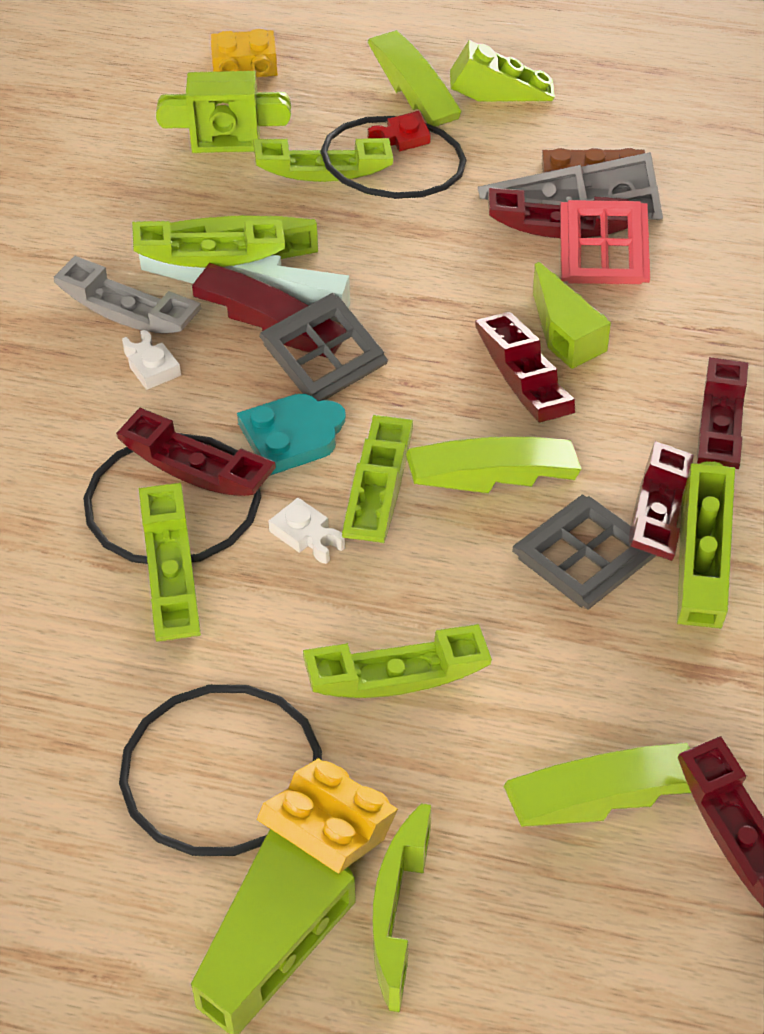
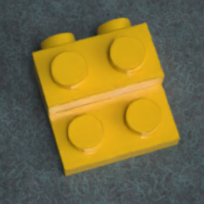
M253 29L247 32L222 31L211 34L213 72L256 71V77L278 76L273 30Z
M318 758L294 773L288 789L264 802L256 820L339 874L384 841L398 809L389 803L383 793L370 787L361 786L350 779L348 773L342 767Z

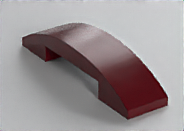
M489 188L488 209L490 217L518 231L543 237L560 238V205L525 202L524 190ZM594 196V200H593V201H630V200H629V199H621V198H609V197H597V196ZM580 216L581 238L601 236L600 216ZM608 216V234L628 228V217Z
M709 357L698 438V464L717 462L725 467L739 469L742 449L743 406L749 362Z
M141 407L116 432L117 438L123 444L152 465L184 482L212 492L234 496L254 495L276 468L274 461L242 448L233 456L175 432L173 420Z
M657 441L654 442L632 517L629 535L631 547L673 561L680 528L677 527L690 466L693 463V454Z
M719 736L679 753L678 760L693 798L714 839L741 881L764 908V817L743 786L747 775L722 736Z

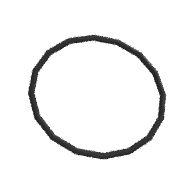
M396 116L364 117L343 123L326 136L320 151L326 169L342 184L365 194L393 199L421 198L447 190L462 177L467 161L460 144L444 130L425 123L430 132L440 135L455 148L460 159L457 173L444 184L423 191L391 192L368 188L347 179L331 165L327 151L332 139L346 129L366 123L388 122V118Z
M179 433L201 443L209 444L233 456L238 451L211 437ZM128 447L116 451L94 472L83 498L86 524L104 548L131 562L148 564L147 556L133 554L108 541L95 524L91 499L99 479L120 458L133 452ZM260 488L253 495L254 497L246 520L228 539L198 554H191L192 562L202 561L232 546L253 524L261 500Z
M206 685L172 696L141 720L123 749L119 786L130 817L156 842L192 856H236L261 847L267 835L234 847H195L161 834L138 812L128 784L132 751L149 724L176 704L209 693H247L279 705L302 726L313 751V761L318 758L322 760V750L308 719L283 697L249 685Z

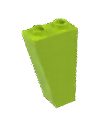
M717 462L691 463L681 502L677 624L722 629L728 612L735 467H725Z
M270 829L191 982L196 1008L227 1033L240 1034L356 903L355 877L351 870L347 867L338 874Z

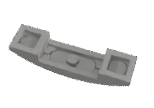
M74 256L54 276L55 284L87 308L112 321L138 330L154 333L181 332L201 310V303L170 291L160 299L107 279L106 267Z

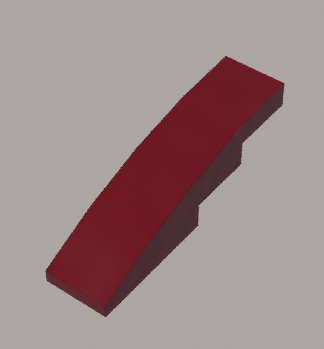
M211 263L206 266L192 285L193 297L226 306L228 318L261 327L262 331L309 306L275 287L245 274ZM330 318L313 327V330L324 343L346 332L345 328ZM307 332L284 344L285 346L305 352H311L318 348ZM342 343L330 349L334 355Z
M510 311L475 320L476 329L504 379L538 423L576 413L575 399L558 383L557 368L541 354L540 339Z

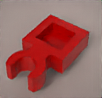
M415 111L388 118L387 127L382 125L369 127L367 138H389L390 145H396L400 152L430 144L431 134L420 112Z

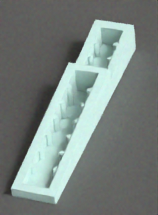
M139 254L141 270L192 284L205 269L167 264ZM271 255L250 263L224 267L275 287L307 305H311L334 293L336 297H340L348 308L350 306L349 275L282 266L281 256ZM335 316L330 318L333 321L339 322Z

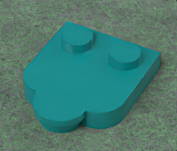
M294 394L238 412L237 419L238 425L254 453L275 462L276 468L270 474L271 476L330 455L336 447V434L340 432L346 421V412L343 406L337 402L329 400L317 401L314 397L307 394Z

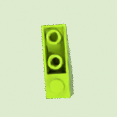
M468 40L450 69V88L479 102L553 101L555 98L553 79L541 70H532L522 65L520 61L513 57L506 58L494 52L485 44L478 45Z
M535 263L533 296L548 349L571 369L607 352L611 322L588 304L580 294L574 292L561 281L555 273H552L542 263Z

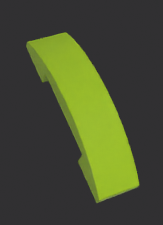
M389 138L355 139V150L327 151L331 165L347 179L370 175L393 165V154ZM253 139L256 166L268 172L303 181H339L326 169L321 150H289L288 139Z
M245 220L244 232L171 233L170 221L132 222L133 251L150 259L172 265L206 268L211 263L221 267L235 266L266 258L285 249L282 220Z
M181 483L139 488L156 642L201 636Z
M479 624L436 630L434 642L351 654L348 643L303 650V659L312 691L323 695L347 698L387 697L434 688L471 675L491 665L492 661Z
M421 803L401 825L384 856L375 886L372 919L374 963L383 998L389 1011L400 1012L408 967V940L393 938V928L404 871L424 873L431 832L430 804Z

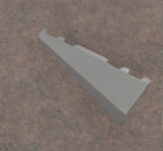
M651 152L583 167L578 165L478 186L479 197L488 200L489 188L524 190L525 202L560 205L561 202H568V200L593 201L594 196L641 201V203L648 204V219H663Z

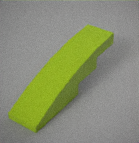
M395 30L368 39L371 50L395 92L402 91L412 110L419 109L427 124L436 127L459 119L461 110L445 84L428 61L402 34Z
M240 215L170 222L171 233L244 232L245 220H282L285 249L273 255L281 256V259L318 252L317 223L315 219Z
M373 415L368 439L365 438L360 463L356 465L342 530V538L385 543L407 460L406 453L412 436L413 419Z
M485 437L409 448L406 453L414 484L489 493L495 482L532 487L538 476L575 480L582 469L571 440Z
M677 743L599 754L554 765L507 780L504 789L521 827L604 821L612 809L652 807L660 795L691 793L678 760L679 753L690 749L688 743Z

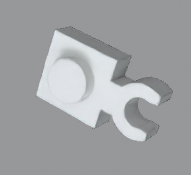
M140 331L142 340L140 343H132L127 337L122 338L124 353L128 357L129 367L146 390L181 376L180 364L163 343L153 346L151 334L148 331Z
M296 498L268 520L269 532L299 553L309 546L313 549L314 557L321 563L327 564L330 561L329 549L325 546L332 545L340 551L345 549V539L342 538V533L336 529L329 528L328 518L300 498Z

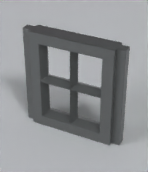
M334 293L260 332L259 336L264 342L263 345L303 394L314 397L317 401L326 400L386 365L388 362L384 355L385 352L340 297H336ZM335 316L346 332L324 343L313 330V327ZM307 332L318 348L296 360L284 344ZM352 337L364 353L342 365L330 349ZM324 353L336 369L313 382L301 365Z
M583 494L516 543L512 549V552L518 556L521 562L581 608L584 606L587 610L656 557L654 554L631 547L629 544L631 526L592 497H586ZM589 518L605 531L585 545L569 532ZM612 535L629 548L612 562H608L593 549ZM563 539L575 548L577 552L557 566L541 553L558 540ZM585 556L599 566L601 570L584 584H581L565 571Z

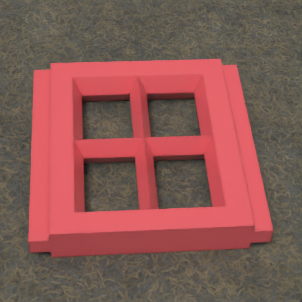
M568 200V202L560 203L561 281L578 284H642L650 282L647 203H641V201ZM580 216H600L601 238H581ZM608 216L628 217V239L608 238ZM581 246H601L602 268H581ZM608 246H628L629 269L609 268Z

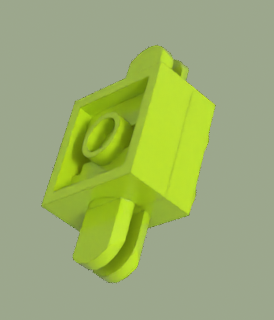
M256 71L188 72L186 94H162L157 102L156 120L164 129L189 128L192 153L254 152L253 139H260V126H285L288 124L291 117V101L285 92H257ZM220 103L229 104V106H228V105H218V106H216V105H217V104H220Z

